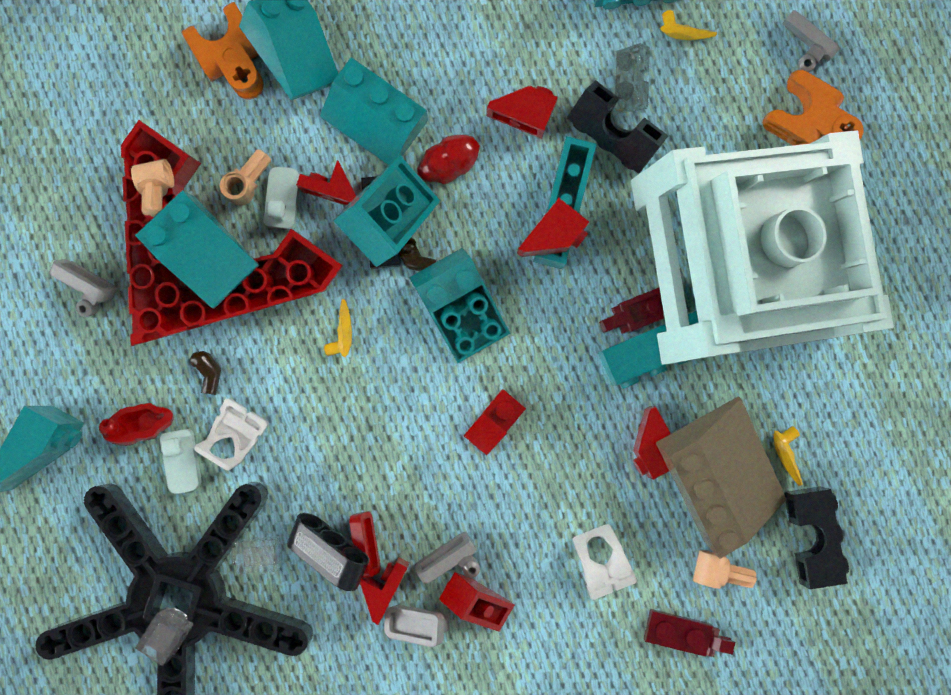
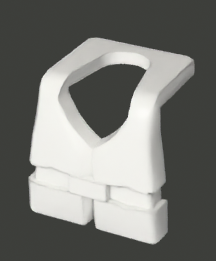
M231 398L224 400L220 408L221 413L216 416L207 439L196 444L194 447L197 453L228 471L238 466L244 460L248 452L259 440V435L261 436L269 425L267 420L254 412L247 413L246 407ZM232 437L235 447L234 457L222 459L210 452L215 442Z
M605 524L577 535L572 539L582 562L586 587L591 599L595 600L612 593L613 589L617 591L637 582L631 565L610 524ZM599 536L604 538L613 549L612 555L605 565L598 564L589 557L587 543L593 537Z

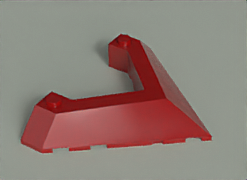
M140 120L137 121L121 144V158L124 159L125 177H122L123 202H126L127 221H124L127 274L130 275L128 302L129 314L132 315L133 332L130 334L131 346L325 292L343 267L342 264L298 232L290 229L275 252L271 255L254 258L259 266L214 309L211 308L164 266L135 236L154 217L144 215L142 212V194L134 186L131 175L132 166L166 159L169 162L174 176V187L168 188L167 194L163 196V209L182 190L184 191V187L201 163Z

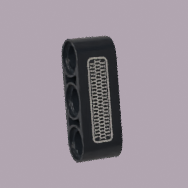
M300 513L297 516L287 541V547L339 589L344 591H355L358 589L369 563L368 555L319 517L309 513Z

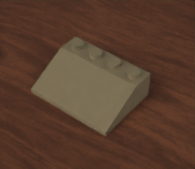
M739 396L656 442L704 542L719 559L747 544L787 500L743 401Z

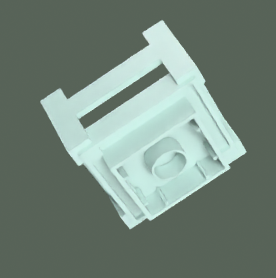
M858 130L829 133L810 144L706 155L705 146L676 149L670 151L631 180L636 211L645 209L647 211L667 331L657 334L662 365L894 328L888 295H883L867 209L860 165L864 161ZM674 191L677 193L699 323L689 325L667 197Z

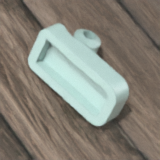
M274 167L269 172L263 222L268 228L290 230L296 226L300 189L296 186L299 173L293 168Z
M184 429L163 433L160 436L168 489L174 494L198 489L202 479L197 452L194 450L196 444L193 431Z

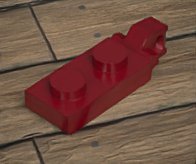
M658 287L617 304L618 306L611 308L614 316L606 318L599 323L603 333L619 327L621 334L664 319L660 288Z
M650 609L644 634L645 642L705 657H714L715 651L733 655L736 643L731 640L732 638L719 635L720 629L710 623Z

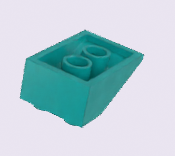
M248 1L239 27L291 101L330 87L337 77L338 71L317 13L309 1Z
M399 155L333 221L377 267L399 253L441 200L403 157Z
M183 190L135 235L164 266L213 309L259 266L254 258L195 196Z
M24 406L0 448V492L15 489L65 454L70 448L75 447L82 437L80 430L84 422L54 406Z

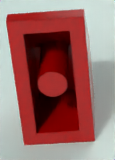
M529 85L490 101L487 106V117L542 139L558 97L554 96L553 92L545 87L537 86L535 88Z
M558 198L520 245L517 254L521 257L564 253L567 252L571 245L577 249L589 234L584 230L589 221Z
M649 406L644 409L633 449L637 457L633 459V462L641 476L646 474L648 478L653 480L669 472L656 442L671 434L656 406Z
M454 572L450 581L446 584L439 598L460 619L500 632L515 606L511 601L476 580Z

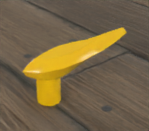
M672 10L662 13L664 25L661 26L660 30L669 37L680 40H697L717 35V32L676 23L674 11Z
M341 299L339 325L337 328L338 341L324 345V351L327 356L341 353L343 357H346L351 347L352 326L345 299Z
M791 426L783 433L774 431V446L780 461L797 485H803L795 462V455L789 446L790 442L800 436L799 431L794 426Z

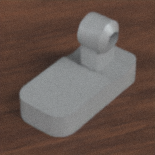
M795 10L783 22V25L810 47L807 53L799 59L797 63L798 70L810 72L822 58L825 61H830L841 49L838 44ZM805 61L809 63V67L804 65Z
M55 260L49 271L51 276L77 291L84 292L81 297L82 301H79L76 305V311L82 317L95 315L98 312L100 302L112 300L117 290V287L70 260Z
M462 532L422 558L415 565L416 574L424 584H427L459 564L465 576L469 578L476 577L480 572V566L477 559L473 557V554L476 552L474 542L467 532Z
M395 605L389 607L385 612L384 631L386 636L391 639L434 647L442 644L444 633L448 631L449 617L440 612Z

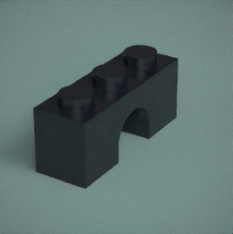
M595 80L585 89L567 116V119L573 123V126L579 132L586 133L593 138L601 149L611 152L621 160V163L626 168L634 170L639 174L668 138V135L645 117L634 129L626 130L620 128L613 119V109L620 98Z
M821 486L784 492L787 499L786 507L789 523L797 526L811 525L816 533V541L812 548L804 552L794 553L799 583L810 590L848 584L846 574L849 573V565L841 548L844 537L840 525L837 524L835 512L838 510V502L835 494L832 493L831 489Z

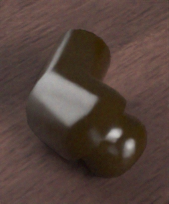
M412 237L399 251L404 265L411 270L421 271L437 261L436 259L422 257L416 246V241Z
M205 351L193 353L190 357V364L196 367L204 377L201 393L216 395L221 374L220 365L210 353Z

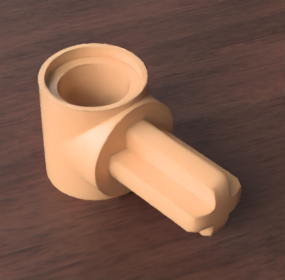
M256 150L240 171L235 168L233 172H229L222 177L220 181L221 193L236 205L248 204L254 197V190L258 187L255 181L271 163V158L262 150ZM237 183H243L242 192L238 195H232V187Z
M166 159L134 165L131 168L134 186L142 194V212L144 215L155 217L162 210V198L167 194L168 188L174 187V175Z
M699 550L692 581L718 589L721 586H725L726 583L747 588H753L757 580L755 570L732 565L726 556L719 559L714 552Z

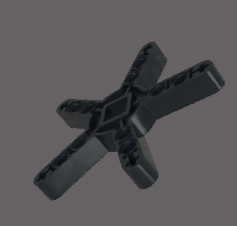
M250 482L239 486L191 553L174 552L167 554L129 499L117 485L111 483L90 488L84 496V505L135 577L130 583L125 602L63 622L40 634L35 644L38 655L47 660L56 659L135 632L144 642L157 648V695H171V690L179 692L180 695H195V643L200 641L210 631L289 656H297L303 653L313 637L312 627L307 622L227 597L223 578L218 571L268 499L266 487L259 482ZM253 490L255 492L253 498L256 501L247 504L244 509L239 507L247 501L249 496L246 493ZM105 493L107 498L104 500L103 504L101 502V499H103ZM116 507L117 511L109 514V512L115 510L114 508ZM228 515H233L238 519L239 526L237 530L228 527ZM119 517H123L126 520L127 528L125 531H122L118 526ZM210 541H215L219 545V555H213L209 551L208 544ZM137 542H140L144 545V556H140L137 553ZM168 584L194 591L186 616L160 609ZM231 612H237L241 615L243 625H236L232 622ZM113 614L120 617L121 627L114 624ZM260 622L271 624L273 634L263 633L260 628ZM83 624L90 628L91 637L84 634ZM282 632V635L284 636L280 639L278 638V636ZM294 632L299 633V640H301L299 643L294 642ZM66 636L67 640L65 642L55 643L54 640ZM172 658H177L181 662L182 670L173 667L171 663Z

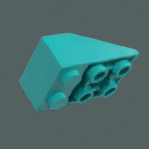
M463 248L409 277L457 363L511 334L474 262Z

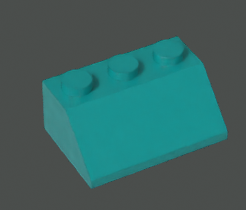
M352 57L334 79L320 114L323 120L387 165L399 155L403 156L428 122L427 110Z

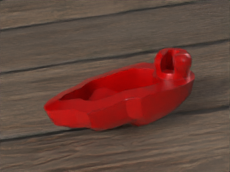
M469 135L445 137L439 144L425 151L424 158L417 168V174L424 182L448 184L457 177L466 174L473 167L478 157L480 145Z
M145 403L120 409L109 419L106 418L99 424V431L102 433L103 438L112 444L131 446L139 441L155 439L160 432L172 425L174 417L171 410L167 408L157 407L152 403Z

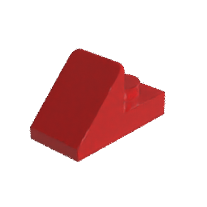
M338 160L336 161L330 183L327 182L328 178L311 172L309 176L300 174L296 184L303 193L345 206L356 197Z
M502 389L463 436L487 456L505 437L507 431L526 408Z
M398 557L395 564L389 562L381 577V580L386 582L385 585L371 577L361 579L360 585L373 623L379 625L410 562Z

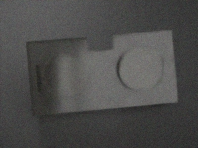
M638 43L616 51L615 95L620 98L615 105L616 111L628 113L648 109L649 82L644 81V73L649 72L650 47Z

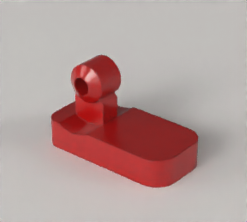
M370 511L359 512L351 515L349 520L352 543L369 557V563L362 578L373 577L381 570L373 517Z

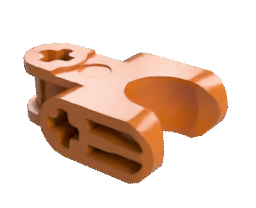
M235 2L223 8V12L228 20V30L222 38L214 41L206 40L200 36L194 26H190L181 32L211 82L225 76L239 97L251 100L261 94L264 82L251 60L259 54L239 27L242 14ZM247 77L248 81L244 83L242 79Z
M804 70L792 72L787 81V89L800 99L803 113L801 115H791L777 109L767 113L762 122L766 130L792 146L810 144L829 133L858 130L859 139L862 138L864 133L861 121L839 108L844 100V95L833 86Z

